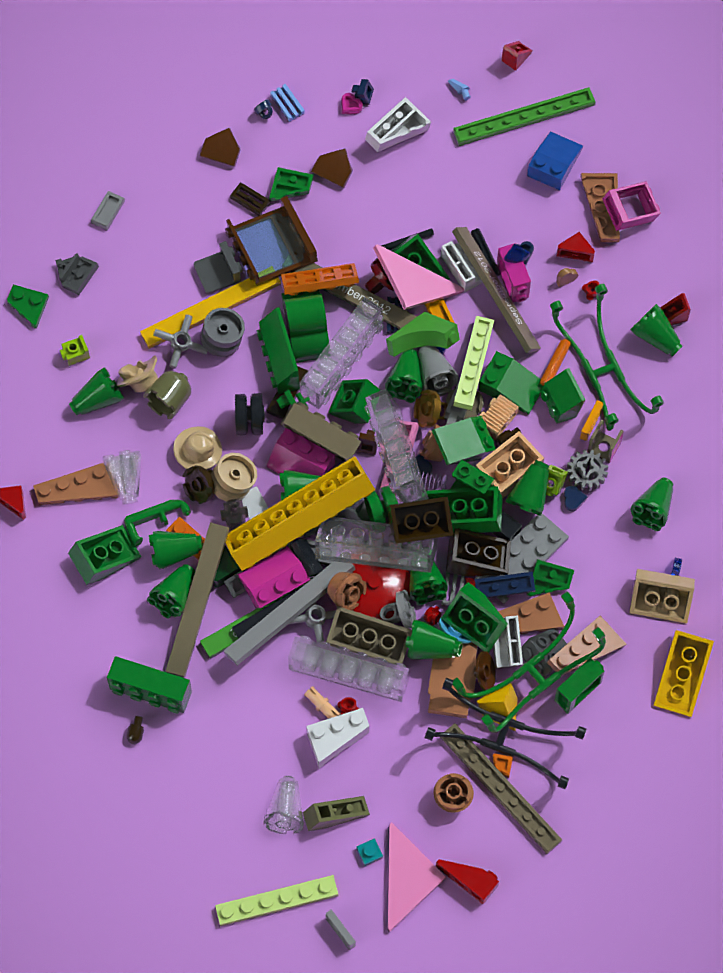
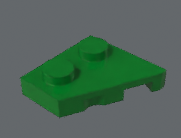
M278 167L269 200L277 201L285 196L292 198L309 194L313 174Z
M13 284L7 298V303L13 309H16L23 318H26L34 328H37L49 296L48 294Z
M536 559L533 569L535 592H530L526 595L533 596L569 589L574 570Z

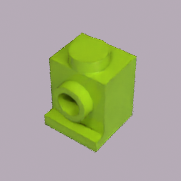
M82 335L61 344L62 349L59 350L63 361L67 360L69 366L90 358L89 350Z
M550 465L548 468L549 477L546 495L554 496V494L558 495L561 492L568 471ZM549 480L554 482V486L549 484Z

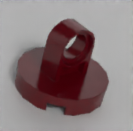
M376 258L370 265L374 276L365 284V288L373 294L379 292L384 286L394 291L379 259Z

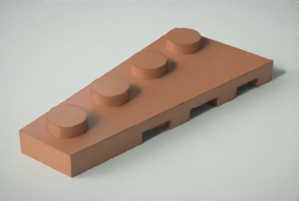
M581 173L580 177L600 242H619L620 231H616L602 200L609 190L618 188V173Z
M106 462L33 485L39 505L64 503L65 501L79 502L86 499L101 500L108 497L118 498Z
M550 592L498 611L503 618L518 616L520 634H528V632L534 631L545 632L550 629L562 630L564 628Z
M600 615L550 658L547 663L555 672H558L572 662L596 650L600 644L592 631L597 627L605 634L606 643L604 649L592 657L594 661L617 649L623 648L627 644ZM583 662V663H581V664L575 666L574 668H572V669H570L569 671L565 672L563 675H565V674H567V673H569V672H572V671L578 669V668H579L580 666H582L585 662Z

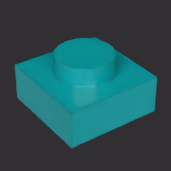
M375 838L356 846L364 866L383 858Z

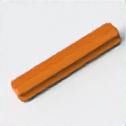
M567 339L560 341L540 381L541 385L544 386L547 381L556 376L571 346V342Z

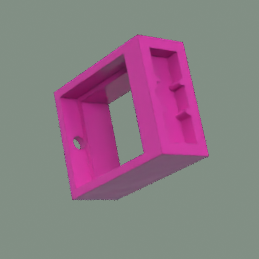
M647 181L609 190L602 198L616 231L653 222L661 214ZM637 194L646 215L629 219L620 198Z
M514 243L498 248L497 266L506 291L512 302H523L529 298L531 280L517 244Z

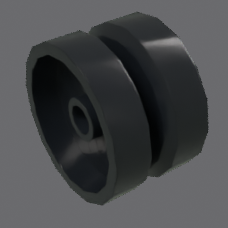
M262 393L252 394L250 396V405H247V396L245 394H235L236 435H246L248 433V423H251L253 435H263L265 412L262 403Z

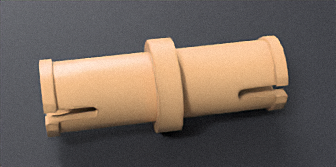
M313 686L304 694L316 706V710L321 711L328 719L341 715L329 703V699L327 697L324 698Z

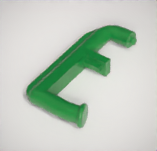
M168 500L126 516L124 524L133 545L138 546L143 541V538L139 537L135 526L156 518H160L161 523H164L166 526L168 525V520L165 513L181 508L183 515L189 516L191 510L188 504L182 500Z

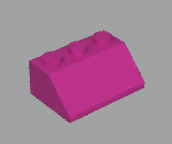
M285 428L277 440L266 466L279 474L284 473V470H291L323 476L331 471L335 465V455Z
M288 546L237 574L255 608H262L310 580L302 563Z

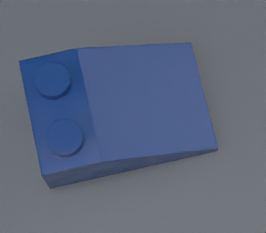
M550 131L529 163L527 176L557 190H561L583 149V145Z

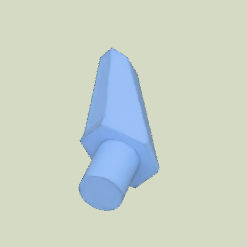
M455 79L448 80L459 95L462 94L464 100L471 98L468 92L470 88Z

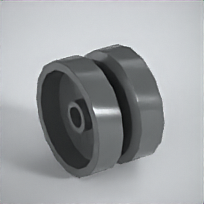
M217 308L208 313L200 334L203 347L209 353L216 356H228L239 349L245 331L242 317L236 311L229 308Z

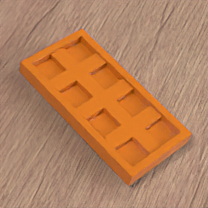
M355 263L281 274L284 293L291 296L297 295L299 292L307 291L312 293L318 291V289L332 290L337 286L351 287L359 283Z

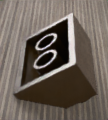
M448 497L387 506L389 525L395 544L453 536Z

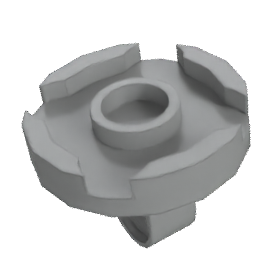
M406 590L397 592L396 602L384 606L380 611V616L383 621L392 624L402 622L405 628L412 629V623L417 619L414 606L411 607L408 601L411 598ZM388 611H394L393 617L385 618Z

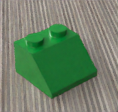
M570 368L565 369L547 381L541 390V398L546 402L549 414L554 418L556 424L576 418L585 402V398Z
M368 379L343 380L328 413L354 424L368 423L379 401L382 390Z

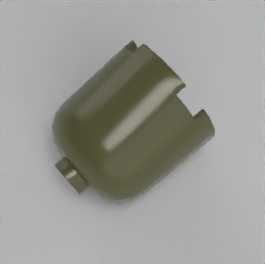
M167 371L145 391L143 397L148 398L149 402L147 405L158 415L162 416V414H165L167 419H173L189 399L191 386L187 376L183 373Z

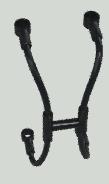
M445 679L442 689L449 691L473 710L483 715L488 714L492 720L499 723L504 721L506 716L486 711L471 703L452 688L454 680ZM511 719L499 731L496 742L458 733L435 732L436 729L428 727L424 738L432 741L433 737H448L480 743L484 747L512 757H518L530 763L557 782V787L566 789L569 778L562 775L558 778L538 762L516 752L515 749L503 745L509 727H514L522 731L526 730L552 736H575L583 740L587 728L578 726L576 731H552L530 727L523 722Z

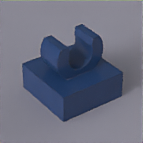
M361 79L360 85H353L351 92L355 93V98H359L362 104L370 105L374 88L368 79Z

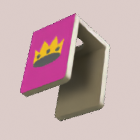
M601 419L590 438L587 452L590 453L591 450H594V455L600 453V458H605L606 462L610 463L621 444L624 431L620 430L616 439L602 433L604 420ZM606 442L609 444L610 449L603 452L599 449V444Z

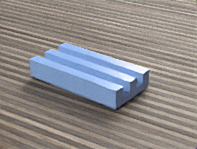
M286 84L282 85V88L278 87L276 91L270 92L271 97L289 122L305 114V110ZM283 92H285V93L287 94V96L289 97V99L292 101V103L294 104V106L297 108V110H298L299 112H297V111L295 110V108L293 107V105L290 103V101L288 100V98L285 96V94H284ZM277 95L281 96L294 115H290Z

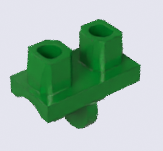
M289 389L284 391L285 394L277 399L281 409L299 402L308 406L306 402L310 400L309 396L303 398L299 392L295 394L298 402H296Z

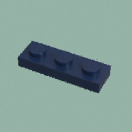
M533 571L475 579V587L484 593L487 598L535 592Z

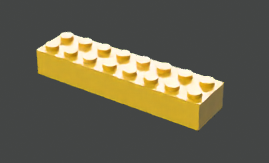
M354 456L230 531L225 543L232 557L243 571L251 568L261 559L269 557L271 553L279 548L285 547L294 539L302 537L312 528L320 526L327 519L335 517L345 508L353 506L358 500L368 497L375 491V488Z

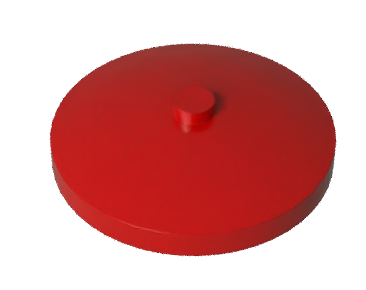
M365 549L346 558L355 566V570L352 573L359 574L367 586L365 595L361 594L357 601L359 605L351 611L382 620L380 616L381 609L388 604L396 602L397 592L406 590L409 594V571L404 563L395 555L380 549ZM388 611L385 618L393 617L394 611Z

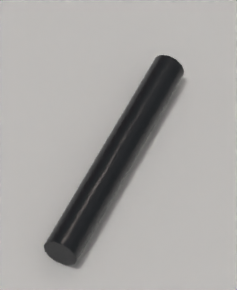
M430 228L416 234L421 239L433 236L434 231ZM410 236L381 246L388 250L395 249Z

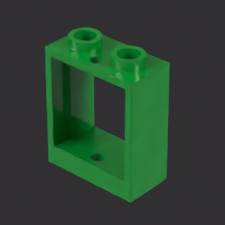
M592 658L587 660L557 688L554 701L569 714L601 684L605 672L603 665Z

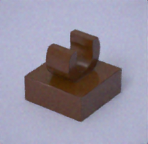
M368 429L366 434L360 432L358 440L361 443L357 451L376 455L379 437L374 436L375 431Z

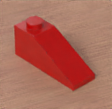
M438 859L436 862V867L482 904L487 901L499 885L498 877L490 870L487 872L482 868Z

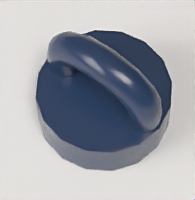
M264 100L254 108V111L263 119H269L273 113L272 104L269 100Z

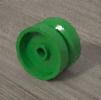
M390 485L381 487L379 496L373 491L368 497L364 498L368 517L375 533L386 530L387 523L389 525L387 506L398 504Z

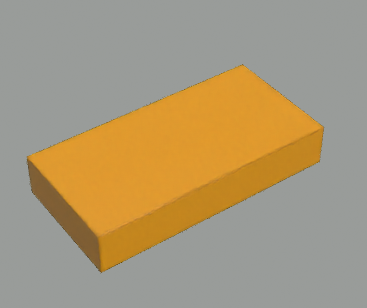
M444 299L424 304L428 313L455 323Z
M596 401L581 431L580 439L588 440L602 412L603 402Z

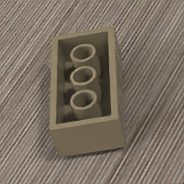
M301 402L293 403L280 424L281 426L331 452L335 457L344 462L353 457L361 443L358 440V435L351 431L344 432L341 430V425L333 421L330 423L325 421L326 417L324 415L308 411L309 407Z
M337 606L324 649L399 673L407 650L405 646L408 636H411L412 630Z

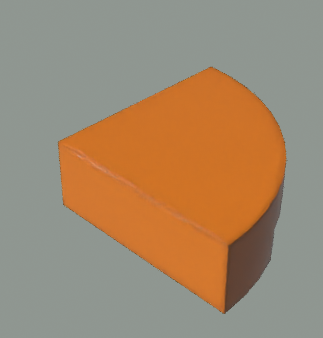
M493 753L494 766L503 776L509 778L513 757Z

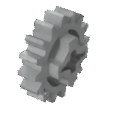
M584 449L583 454L577 451L576 458L574 456L570 457V462L567 464V475H571L569 481H575V487L581 485V490L588 487L589 491H591L592 486L598 489L599 483L604 484V478H607L608 472H606L608 465H604L606 459H600V453L594 455V450L587 453L586 449ZM588 465H589V469H590V470H589V472L587 473V475H585V473H586L585 470H586V468H587Z

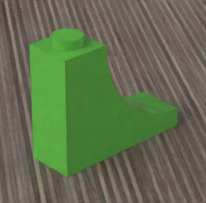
M423 312L388 337L386 342L389 355L395 357L404 351L423 346H436L448 349L458 342L460 338L457 324Z

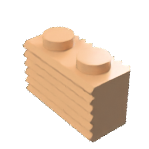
M501 394L497 399L494 397L491 400L486 413L483 411L479 415L486 422L488 432L495 441L498 435L506 429L518 414L519 410L516 404Z

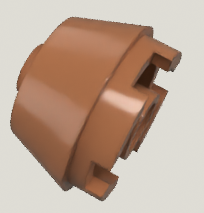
M434 424L433 426L434 429L440 427L437 424ZM429 430L422 441L424 448L423 450L420 449L418 454L422 455L426 460L441 462L444 458L433 432Z
M338 572L330 580L327 592L336 606L352 610L359 605L357 601L361 594L365 595L367 586L366 582L357 573Z
M451 773L444 775L437 781L433 794L440 808L447 812L455 813L465 810L471 804L474 791L472 784L467 778L460 774Z

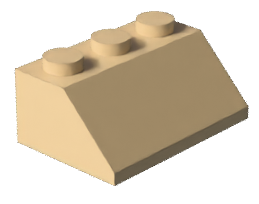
M637 569L629 613L687 623L694 593L695 579Z

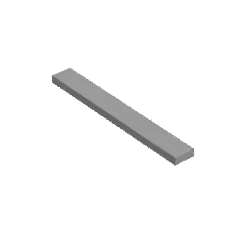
M343 555L338 557L224 650L225 655L238 666L325 595L328 584L338 572L352 573L355 570V566Z

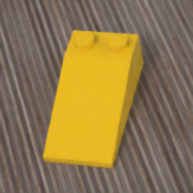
M675 630L653 706L692 717L713 647V640Z

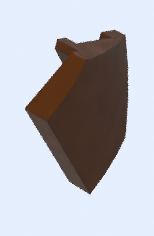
M227 128L205 139L200 156L235 167L241 149L231 129Z
M344 148L320 155L311 172L345 188L353 169L350 165L347 151Z

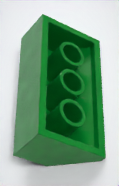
M278 307L259 321V330H256L258 340L263 342L261 346L263 357L267 356L268 359L266 361L267 371L272 372L273 377H270L272 388H276L277 393L282 394L288 389L290 391L300 389L295 357L280 307Z

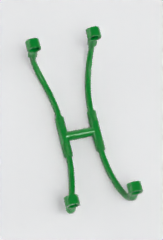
M600 284L595 287L597 293V323L605 355L610 363L608 365L593 370L588 359L584 357L579 347L558 320L559 312L563 309L561 302L555 301L550 304L554 323L563 336L571 342V346L580 357L581 364L594 390L597 391L600 401L603 402L606 429L611 431L619 420L615 413L608 415L601 386L597 380L598 376L614 371L618 381L621 382L632 400L649 414L658 412L664 401L660 395L655 396L650 400L652 409H649L634 395L627 385L624 374L605 339L601 317V302L608 289L605 284Z
M568 591L561 595V598L570 610L568 621L563 630L543 652H539L512 673L511 677L492 688L477 693H467L462 682L457 677L454 679L452 685L459 695L466 698H477L493 693L515 679L517 680L526 672H529L539 684L529 692V695L497 727L494 725L491 717L485 714L481 720L489 731L496 733L502 730L529 700L534 699L561 678V675L596 656L604 649L606 643L605 634L597 627L592 633L600 646L593 652L572 662L560 671H556L547 679H544L534 667L561 641L572 624L575 615V604L573 597Z

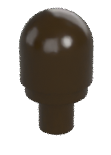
M516 427L512 431L509 429L498 435L496 439L497 445L501 446L520 429Z
M135 716L134 723L128 727L127 740L132 744H137L142 740L144 727L141 726L143 717Z

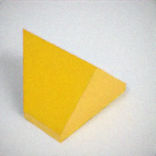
M509 683L476 702L480 708L486 711L495 712L507 717L517 706V696L512 683ZM509 727V729L516 731V728Z

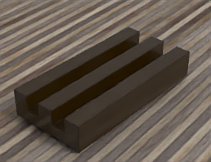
M241 182L230 195V199L258 216L262 215L266 207L271 204V200ZM242 189V190L245 191L246 193H248V194H250L251 196L255 197V198L258 199L259 201L263 202V205H262L261 203L257 202L256 200H254V199H253L252 197H250L249 195H246V194H244L243 192H241V191H239V190Z

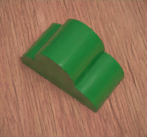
M319 289L312 293L307 291L299 292V294L293 296L281 293L289 340L296 363L331 357L325 307Z

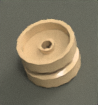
M240 453L225 454L210 474L214 481V494L226 502L234 503L241 501L256 482L257 469L254 463Z

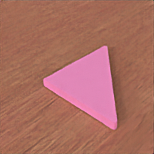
M378 244L373 247L404 310L457 295L464 291L463 287Z
M392 822L389 825V932L446 879V876Z

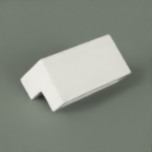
M450 241L441 247V257L458 284L464 288V293L483 283L459 243L453 244Z
M507 616L504 619L508 625L493 646L495 668L523 665L518 616Z

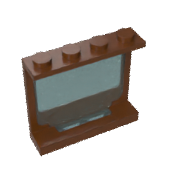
M287 196L280 198V208L235 226L232 225L230 219L226 220V234L229 239H233V248L235 252L240 253V261L243 266H247L248 277L250 280H254L256 286L278 278L281 274L290 273L318 261L317 251Z

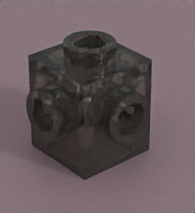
M228 500L226 503H223L224 510H220L222 522L226 521L229 531L246 522L245 518L249 517L247 506H243L242 500Z

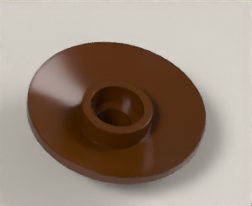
M486 651L478 655L476 666L474 667V675L483 690L494 687L496 679L494 661Z

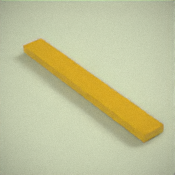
M270 267L258 273L259 278L273 273L275 270L273 267ZM278 277L256 286L254 280L248 278L141 330L140 334L150 349L166 341L153 336L155 329L173 335L181 331L185 315L193 317L189 327L191 329L203 323L207 314L217 308H234L280 285L281 280Z

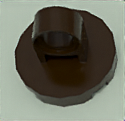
M198 465L185 470L183 473V477H185L183 489L191 501L199 502L198 504H202L212 499L215 490L214 481L210 475L212 470L207 471L204 467Z

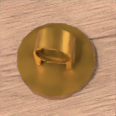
M423 390L420 392L422 394L420 399L416 398L414 404V419H418L420 427L430 428L436 424L437 420L444 419L448 404L441 402L437 392ZM441 406L444 408L443 416H440Z

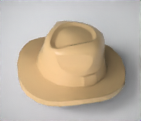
M156 355L148 361H138L135 366L127 364L122 367L118 372L120 377L116 385L118 387L129 385L135 392H145L158 379L154 371L157 362Z
M197 426L185 429L174 441V456L177 462L185 469L195 465L202 466L206 470L210 469L218 463L222 456V446L218 436L206 427Z

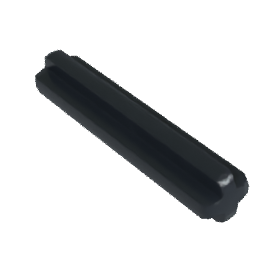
M476 228L471 231V235L498 277L500 270L480 229Z

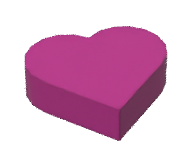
M345 93L342 96V114H359L362 111V101L356 99L352 93Z

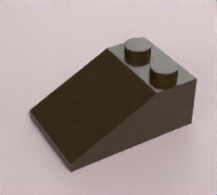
M455 528L453 536L449 539L446 572L461 576L508 575L511 541Z

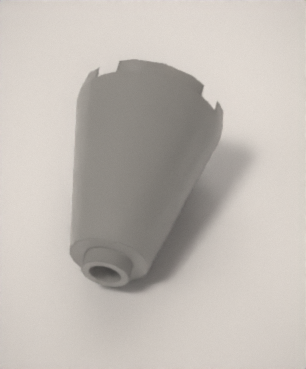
M436 346L421 347L418 355L423 390L435 391L439 396L452 391V387L455 384L457 386L459 382L457 372Z

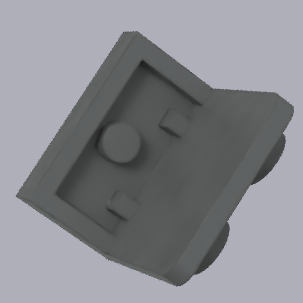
M226 241L219 243L220 252L194 262V268L207 294L241 282L240 273L243 272L239 261H235V252L232 246H228Z
M550 629L529 638L521 647L522 658L525 662H528L539 652H543L560 633L556 629ZM563 638L544 656L543 660L534 666L544 679H547L554 671L547 661L567 645Z

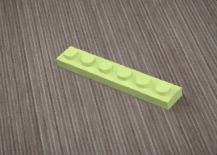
M476 316L453 406L472 411L494 324L493 319Z
M334 875L225 902L215 905L220 926L339 895Z

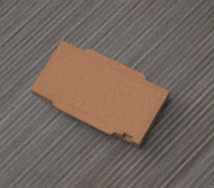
M473 642L463 644L460 657L433 659L428 694H430L428 713L467 718L469 707L449 691L442 689L446 678L454 680L457 677L464 685L467 693H474L476 681L474 667L477 662L476 653L478 646ZM464 697V698L467 699L468 701H470V700L473 699V698H466V697Z

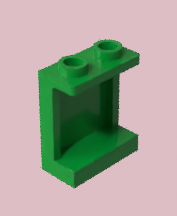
M462 459L452 473V477L456 481L450 489L473 488L484 495L490 487H494L495 479Z

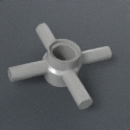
M185 315L181 331L173 335L158 329L154 331L153 336L171 342L174 352L169 367L173 369L177 367L181 352L186 351L188 348L203 354L208 352L203 345L191 341V337L188 334L193 318L191 315ZM177 338L183 339L185 345H180L177 342Z
M315 602L305 614L299 615L289 624L305 622L308 627L314 629L317 645L321 646L325 644L321 626L326 619H334L336 610L325 612L324 608ZM315 614L319 617V619L316 620L312 618L311 615Z

